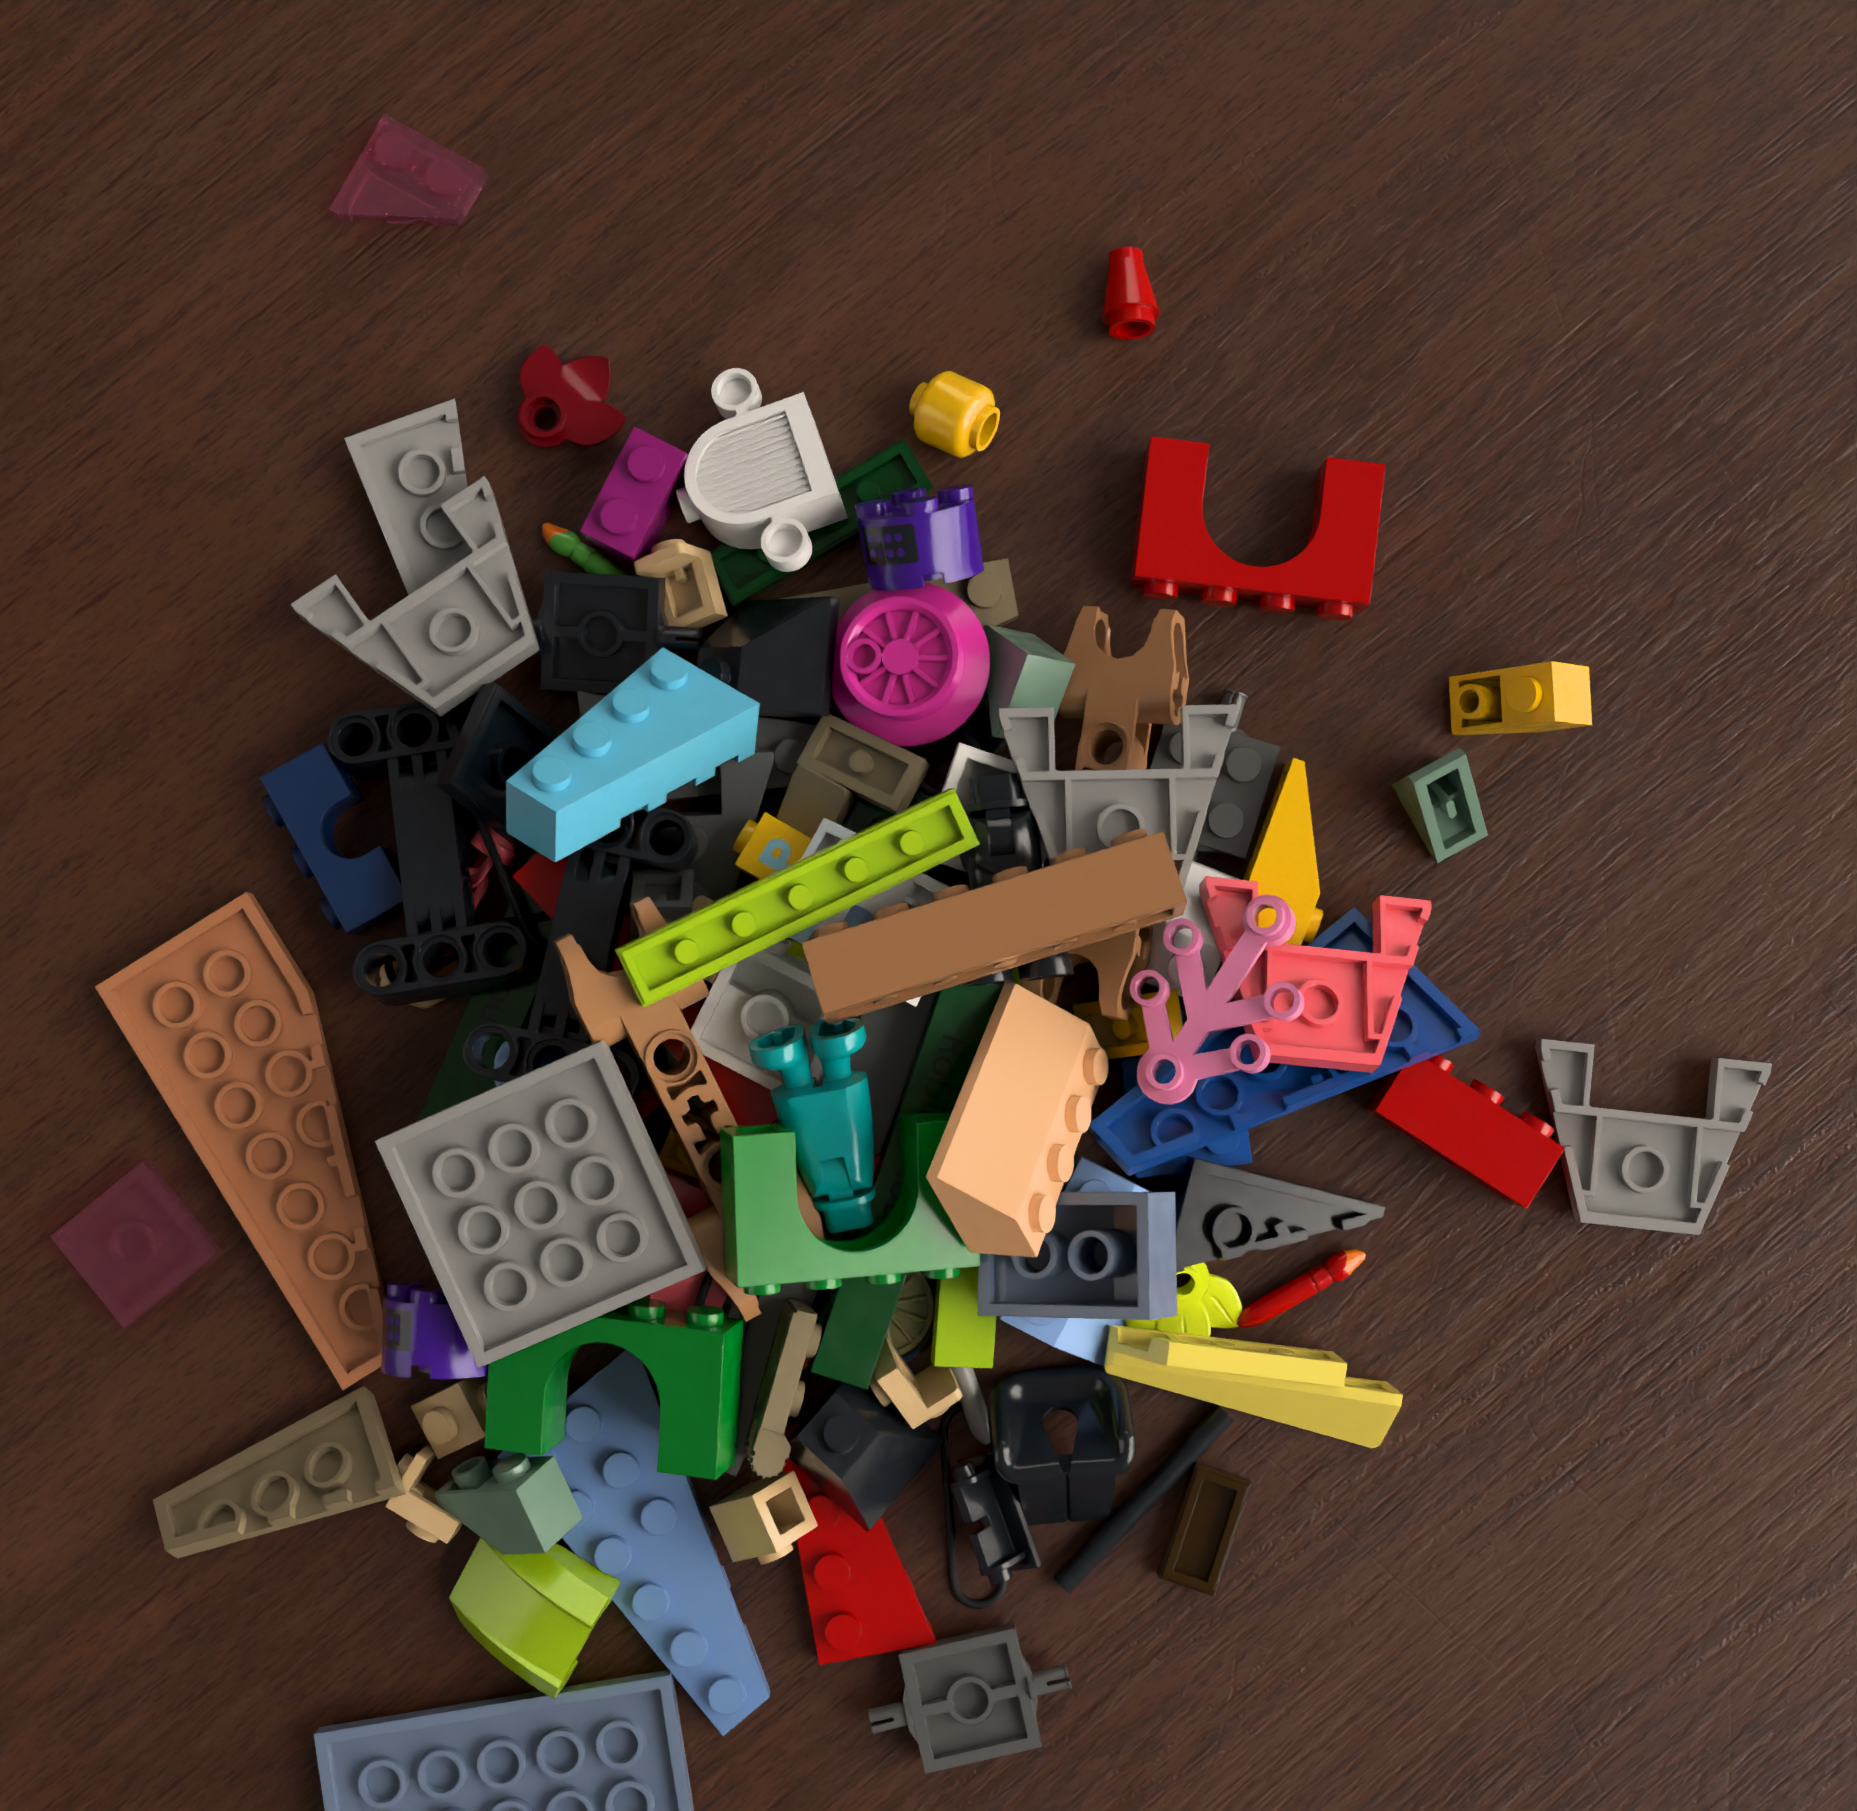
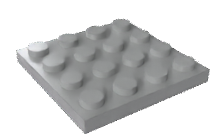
M603 1040L387 1134L375 1141L478 1368L703 1272L708 1266L610 1047Z

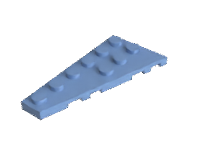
M625 1349L567 1398L565 1439L542 1455L555 1456L583 1517L562 1538L576 1555L595 1565L602 1572L622 1581L612 1600L721 1735L724 1736L770 1697L771 1690L746 1624H743L734 1601L729 1579L724 1566L720 1564L711 1540L710 1529L690 1476L657 1472L660 1397L657 1389H654L646 1366L639 1358ZM503 1451L497 1458L505 1459L519 1453ZM526 1454L527 1457H539V1455Z

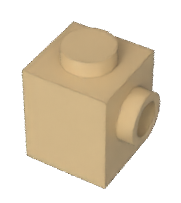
M794 1470L778 1474V1477L772 1476L771 1479L767 1477L752 1481L709 1507L733 1562L755 1557L758 1558L761 1565L775 1561L793 1550L792 1542L818 1526Z

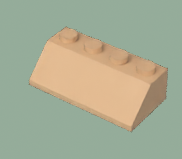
M1004 983L926 1178L970 1253L1037 1258L1045 1234L1053 1228L1056 1216L1055 1206L1064 1182L1071 1178L1074 1167V1154L1082 1133H1085L1090 1126L1091 1107L1099 1085L1104 1084L1107 1079L1109 1063L1107 1054L1104 1049H1101L1089 1023L1016 983Z

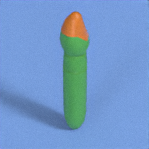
M550 523L542 525V535L549 547L563 557H570L586 573L629 576L600 553L595 552L593 548L583 542L581 543L574 532Z

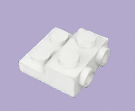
M787 939L721 970L691 1028L694 1039L703 1055L770 1090L783 1085V1078L778 1070H764L752 1063L748 1044L753 1039L767 1032L792 1024H801L805 1029L808 1043V1058L811 1066L816 1054L812 1049L809 1035L810 1027L816 1021L825 1019L808 963L787 952L791 945Z

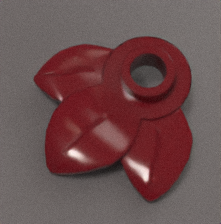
M543 344L525 360L519 377L525 398L518 407L516 423L522 437L529 444L541 449H551L569 441L583 447H591L607 441L621 430L626 421L625 415L616 407L604 402L607 399L611 385V364L606 356L583 357L562 365L555 352L546 344ZM552 412L557 415L555 425L547 430L538 428V417L542 413Z

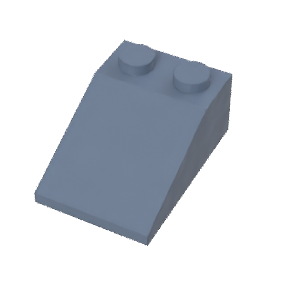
M1061 1192L1055 1206L1056 1216L1053 1228L1045 1234L1037 1258L980 1253V1266H978V1316L1155 1320L1177 1316L1175 1192Z

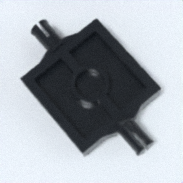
M545 571L544 601L537 618H531L542 660L541 689L609 694L662 648L698 652L703 641L680 640V637L703 638L702 627L668 626V620L664 612L666 578Z

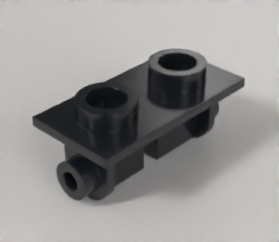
M986 1453L956 1460L958 1465L950 1468L953 1479L948 1484L950 1489L953 1490L964 1524L973 1523L978 1520L980 1529L970 1534L969 1538L980 1566L981 1576H988L990 1584L996 1585L1013 1577L1012 1571L1042 1566L1014 1486L998 1474L992 1454Z

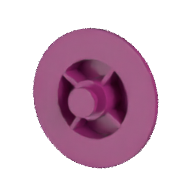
M925 582V587L917 589L872 590L852 604L837 624L831 694L837 707L852 725L894 745L903 747L920 746L936 742L960 728L979 706L990 676L989 643L977 616L966 603L952 592Z

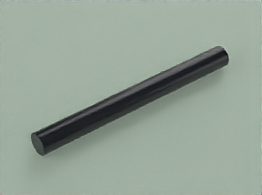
M1216 1405L1053 1576L1063 1589L1071 1593L1234 1422L1219 1405Z

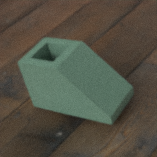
M519 1453L505 1459L486 1460L484 1456H476L456 1466L451 1473L453 1478L434 1493L439 1506L503 1555L546 1553L583 1518L555 1456L527 1457L526 1454Z

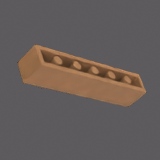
M1144 829L1133 830L1110 841L1112 847L1090 854H1088L1086 848L1071 849L1051 859L1052 865L1028 872L1026 866L1013 867L995 874L991 878L993 884L969 891L967 885H956L936 892L932 896L933 902L909 909L907 903L893 904L872 914L874 920L850 928L849 923L843 921L818 928L813 932L814 939L802 942V946L827 1024H834L963 984L986 975L1005 971L1048 956L1182 916L1187 899L1164 832L1161 831L1147 836Z

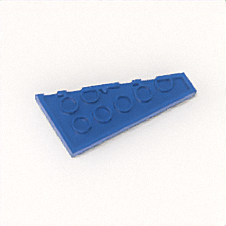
M1353 907L1307 946L1373 953L1372 923ZM1413 965L1408 971L1400 995L1402 1001L1381 1065L1373 1073L1269 1063L1264 1070L1254 1074L1240 1070L1200 1079L1197 1081L1194 1091L1189 1097L1171 1105L1160 1104L1151 1100L1142 1092L1139 1084H1137L1090 1123L1088 1133L1120 1168L1130 1176L1478 1039L1481 1030ZM1243 1026L1209 1033L1196 1054L1230 1048L1232 1042L1238 1036L1245 1034ZM1249 1044L1245 1045L1240 1053L1242 1063L1247 1065L1256 1062L1254 1061ZM1166 1062L1158 1068L1157 1079L1160 1083H1168L1174 1078L1176 1072L1174 1064Z

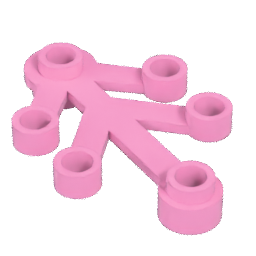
M1265 894L1249 902L1243 913L1245 931L1208 988L1200 954L1203 945V934L1200 928L1184 918L1175 919L1166 926L1163 932V942L1165 947L1175 955L1187 1020L1175 1039L1173 1038L1165 1005L1170 996V985L1167 979L1154 970L1140 971L1132 978L1130 994L1134 1001L1142 1006L1150 1047L1139 1061L1137 1081L1142 1092L1151 1100L1166 1105L1176 1104L1191 1095L1197 1081L1200 1079L1240 1070L1250 1074L1261 1072L1269 1064L1271 1053L1267 1043L1254 1034L1238 1036L1228 1049L1196 1053L1209 1033L1274 1018L1282 1022H1289L1295 1020L1302 1013L1304 997L1294 985L1288 982L1272 984L1263 995L1230 1002L1265 947L1280 946L1287 942L1294 933L1296 927L1295 914L1291 907L1280 897ZM1267 908L1275 909L1277 916L1274 924L1268 928L1258 927V914ZM1182 929H1191L1193 934L1191 943L1185 948H1176L1174 944L1176 933ZM1151 979L1157 980L1159 983L1158 994L1152 999H1143L1141 995L1143 984ZM1282 992H1291L1294 996L1293 1006L1286 1012H1277L1274 1008L1276 996ZM1250 1043L1258 1044L1260 1056L1257 1061L1248 1065L1243 1064L1240 1058L1242 1048ZM1172 1062L1176 1070L1174 1078L1168 1083H1160L1157 1079L1158 1068L1163 1063Z

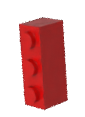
M1440 1054L1384 1077L1366 1105L1365 1110L1512 1205L1525 1209L1529 1207L1565 1150L1563 1146L1550 1139L1555 1131L1551 1126L1523 1111L1519 1118L1500 1106L1504 1097L1488 1085L1473 1079L1468 1086L1449 1074L1454 1064Z

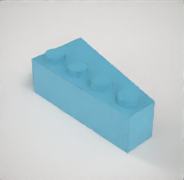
M660 649L506 781V832L553 862L563 859L618 829L621 818L641 809L649 812L666 802L667 793L689 781L697 786L715 776V767L733 758L739 763L754 755L760 703L667 649Z

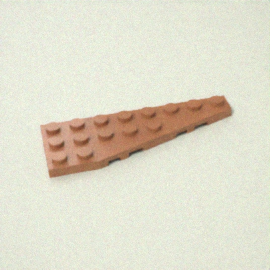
M245 892L98 984L95 988L342 1390H345L381 1367L384 1289L314 991L253 893Z

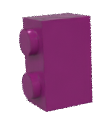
M634 426L580 530L588 544L635 568L634 562L650 555L651 548L655 545L678 501L676 490L685 487L684 469L688 454Z

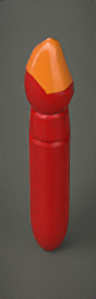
M1357 1249L1342 1250L1334 1253L1325 1261L1324 1265L1313 1268L1308 1273H1303L1250 1303L1239 1315L1237 1325L1241 1328L1258 1326L1317 1294L1318 1291H1322L1331 1285L1333 1281H1343L1365 1260L1366 1254Z

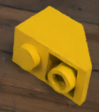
M1550 661L1449 677L1452 735L1531 733L1592 725L1589 667Z

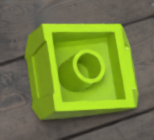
M480 1538L449 1599L459 1621L489 1653L526 1682L555 1699L572 1675L579 1662L576 1660L622 1581L602 1572L595 1565L557 1543L546 1553L503 1555L484 1539Z

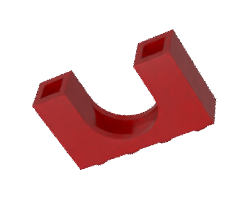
M1151 436L1145 452L1130 587L1143 588V596L1159 600H1175L1178 598V592L1201 595V603L1218 607L1235 606L1236 599L1259 602L1260 610L1278 614L1293 613L1295 606L1318 609V617L1338 621L1351 620L1353 613L1360 614L1370 605L1386 464L1327 457L1317 472L1311 532L1304 550L1285 563L1268 567H1255L1235 561L1223 553L1215 545L1206 529L1203 518V497L1210 443Z

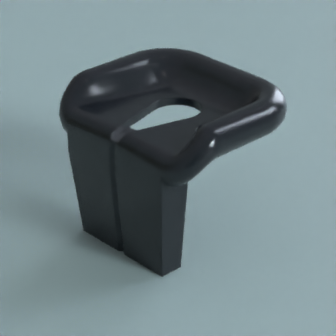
M1094 1364L1024 1369L1014 1371L1002 1377L991 1389L987 1400L991 1454L998 1474L1005 1481L1011 1484H1018L1019 1496L1027 1525L1063 1523L1067 1520L1074 1522L1108 1519L1115 1489V1476L1129 1469L1136 1451V1436L1130 1396L1124 1381L1118 1376L1108 1374L1103 1366ZM1057 1410H1066L1077 1418L1078 1426L1072 1454L1056 1455L1043 1427V1420L1049 1413Z

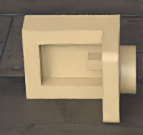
M671 539L654 545L651 548L652 554L634 562L637 575L666 578L664 612L668 620V626L705 627L728 617L710 551L687 544L682 539Z
M885 1337L869 1385L883 1406L894 1403L912 1429H915L931 1418L942 1415L951 1405L962 1398V1392L950 1367H939L932 1364L914 1376L890 1341Z
M488 1376L464 1378L410 1406L437 1459L485 1437Z
M427 1445L415 1457L406 1453L400 1460L397 1468L406 1494L389 1499L385 1507L408 1520L406 1527L419 1538L432 1543L440 1539L448 1544L459 1532L463 1523L439 1506L434 1497V1493L437 1490L421 1481L436 1456L432 1447Z

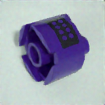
M964 484L945 487L937 490L938 496H927L925 487L908 488L891 493L893 504L890 503V499H876L855 505L866 575L868 576L869 586L872 589L883 591L917 589L925 587V581L943 578L944 584L975 576L984 571L972 485Z
M393 1282L387 1284V1296L383 1300L381 1371L383 1373L411 1378L412 1365L418 1366L419 1372L430 1373V1379H460L488 1376V1364L480 1368L477 1367L442 1288H424V1283Z

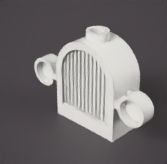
M728 369L716 377L711 388L715 405L719 413L727 420L719 422L705 431L691 448L684 469L685 487L676 490L681 509L687 523L701 519L707 530L719 541L740 549L762 548L772 567L783 572L796 571L809 561L812 554V542L807 532L847 519L848 516L804 392L760 407L762 394L755 377L745 369Z

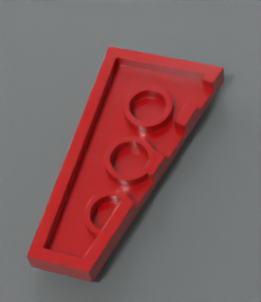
M803 1420L787 1422L784 1431L786 1439L790 1437ZM789 1458L785 1459L786 1466H784V1472L795 1471L818 1524L816 1528L797 1539L819 1665L937 1643L935 1632L918 1600L916 1590L906 1568H904L883 1517L881 1516L871 1530L866 1532Z

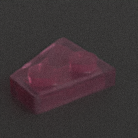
M384 114L329 210L335 218L341 221L353 222V217L385 218L387 223L412 224L415 221L424 220L432 225L461 226L489 176L486 170Z

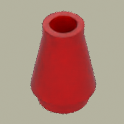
M1130 246L1117 248L1108 255L1109 271L1102 321L1108 326L1109 334L1116 339H1140L1150 335L1155 330V321L1160 316V311L1144 265L1142 250Z

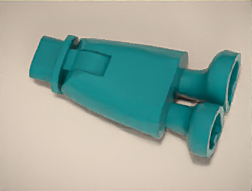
M850 1018L828 1025L826 1020L822 1019L812 1024L809 1031L812 1049L820 1060L824 1075L822 1086L819 1087L817 1086L816 1077H812L808 1043L803 1025L792 1024L781 1027L753 1039L748 1044L752 1063L764 1070H778L783 1078L784 1084L773 1088L770 1094L779 1122L795 1131L796 1165L812 1196L815 1210L822 1211L827 1232L836 1233L871 1225L874 1222L870 1201L876 1195L873 1184L874 1135L867 1073L865 1071L851 1070L850 1056L863 1047L867 1038L863 1021L857 1018Z

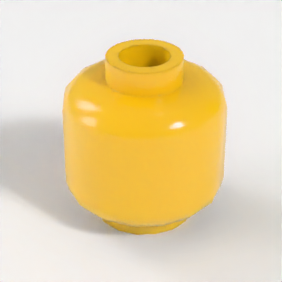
M952 371L937 374L929 383H921L914 391L909 405V412L914 416V430L917 438L957 458L969 456L975 450H984L992 441L1000 420V411L995 407L992 391L984 385Z

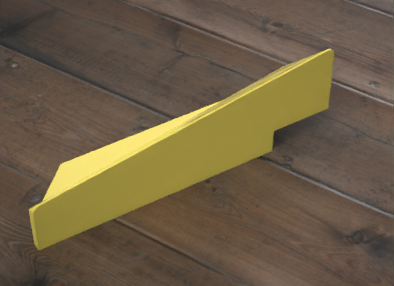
M1109 1325L1104 1369L1108 1374L1368 1448L1380 1446L1402 1405L1403 1394L1387 1381L1346 1377L1347 1363L1333 1351Z

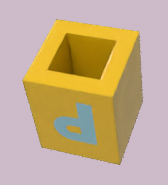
M765 812L759 823L750 819L740 832L732 849L740 854L735 865L740 870L760 880L800 861L812 839Z

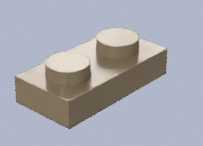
M829 714V717H821L796 762L845 787L853 795L893 814L908 808L930 768V765L924 758Z

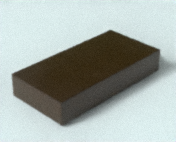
M1198 1461L1191 1466L1157 1570L1158 1578L1215 1597L1252 1485L1250 1479Z

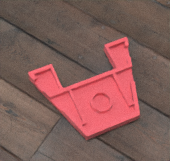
M1205 876L1199 885V894L1223 964L1245 931L1243 913L1249 902L1258 897V882ZM1379 895L1372 903L1373 953L1293 944L1265 947L1233 996L1234 1000L1263 995L1269 986L1276 982L1291 983L1304 997V1009L1295 1020L1282 1022L1274 1018L1243 1026L1245 1034H1254L1267 1043L1271 1053L1269 1063L1373 1073L1381 1065L1402 1001L1400 995L1408 971L1413 966L1419 949L1417 943L1423 925L1428 921L1432 909L1431 900ZM1289 991L1279 993L1274 1000L1275 1010L1277 1012L1288 1011L1294 1003L1293 994ZM1250 1043L1249 1046L1254 1061H1257L1260 1056V1048L1258 1044Z

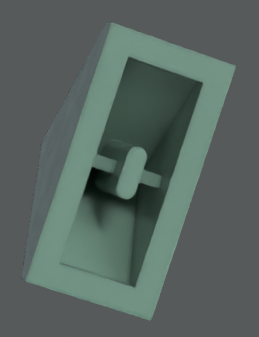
M988 624L983 626L989 643L991 661L987 696L992 737L1005 739L999 725V708L1054 707L1055 720L1075 663L1034 634Z
M1461 748L1450 752L1392 784L1426 848L1437 863L1488 836L1467 756Z

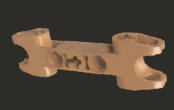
M1083 606L1076 620L1068 646L1063 654L1075 663V667L1059 707V714L1062 718L1083 719L1075 770L1146 769L1152 724L1178 725L1180 723V709L1182 705H1186L1189 673L1186 656L1185 620L1177 610L1160 609L1158 615L1153 620L1151 632L1144 647L1133 656L1117 659L1111 655V629L1108 615L1100 611L1098 606ZM1123 741V749L1118 759L1110 764H1104L1106 750L1112 744ZM1154 925L1066 951L1070 954L1073 961V968L1078 964L1091 962L1097 969L1099 1003L1102 1016L1109 1017L1112 1020H1128L1135 1002L1130 994V983L1138 972L1147 970L1149 966ZM1065 976L1022 982V987L1054 1004L1057 1001L1059 988Z
M644 895L629 903L633 919L638 927L639 937L667 924L649 896ZM567 933L553 940L563 968L569 1001L592 1044L603 1040L610 1047L627 1038L711 1206L687 1219L708 1265L706 1270L721 1285L740 1316L747 1322L761 1314L759 1302L755 1295L745 1294L743 1287H736L725 1276L721 1177H711L708 1170L712 1155L721 1150L720 1127H734L738 1125L681 1012L684 1008L709 996L704 979L643 1008L624 969L609 973L597 970L587 959L581 946L576 943L573 936ZM678 1039L683 1049L682 1059L679 1064L669 1070L657 1069L653 1059L657 1046L664 1040ZM692 1096H696L703 1102H708L701 1108V1113L707 1125L715 1132L704 1135L701 1127L688 1116H682L690 1110L687 1100ZM796 1171L797 1199L801 1216L806 1226L815 1236L825 1239L821 1217L818 1211L815 1210L809 1192Z

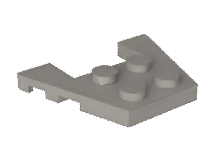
M485 476L440 505L448 520L472 551V554L374 619L368 620L336 574L291 603L303 621L440 717L477 693L483 684L493 682L540 650L495 495Z
M1237 704L1182 705L1180 709L1182 769L1057 771L1055 769L1054 707L999 708V725L1025 797L1028 800V805L1050 866L1052 865L1051 859L1071 849L1086 848L1088 854L1112 847L1110 843L1112 839L1133 830L1144 829L1147 836L1163 831L1182 887L1184 888L1207 815L1206 812L1223 763L1228 740L1237 717Z
M1536 1039L1535 1050L1556 1141L1565 1148L1560 1159L1575 1221L1700 1235L1730 1167L1727 1164L1740 1132H1745L1753 1114L1750 1111L1761 1085H1766L1772 1064L1711 1058L1706 1117L1704 1119L1591 1107L1589 1100L1595 1045Z

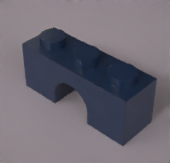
M321 743L260 778L268 792L267 795L262 797L263 804L276 825L280 828L286 825L297 844L290 849L291 854L299 869L308 879L315 876L325 894L323 898L319 899L320 906L336 930L343 927L346 933L362 935L404 911L399 861L393 850L379 846L361 857L348 859L340 852L336 845L335 827L339 818L345 811L365 799L349 771L331 753L328 745Z

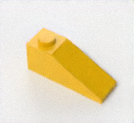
M1294 757L1285 763L1243 877V880L1258 882V896L1265 894L1275 895L1283 899L1291 907L1296 917V927L1291 938L1284 944L1302 945L1303 941L1311 943L1316 936L1323 916V910L1315 908L1320 895L1305 762ZM1267 908L1258 914V927L1268 928L1274 924L1277 916L1275 909Z

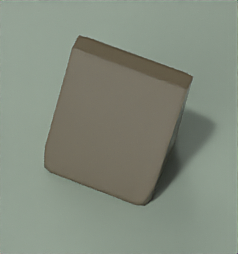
M799 763L791 777L776 819L812 839L823 818L842 825L856 798L845 787Z

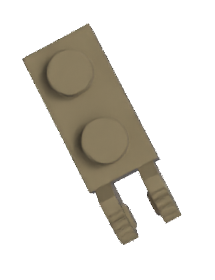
M788 1298L783 1302L752 1410V1417L746 1435L748 1441L744 1443L746 1446L744 1449L745 1454H747L746 1459L752 1465L751 1468L755 1471L756 1475H761L763 1479L765 1477L771 1479L772 1476L778 1477V1473L783 1472V1466H786L785 1459L789 1457L791 1446L784 1435L788 1417L796 1418L801 1409L805 1393V1382L799 1379L805 1358H814L822 1333V1324L816 1322L818 1315L810 1304Z

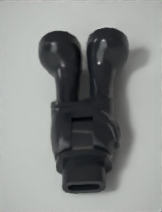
M1017 773L970 778L972 804L965 806V812L980 845L959 854L963 868L968 873L969 891L993 884L991 878L995 874L1013 867L1026 866L1028 872L1042 869L1041 847L1037 827L1031 810H1028V800L1020 798ZM1068 952L1048 956L1017 967L1020 982L1074 974L1073 961ZM1012 968L959 984V987L995 985V982L996 984L1013 982Z

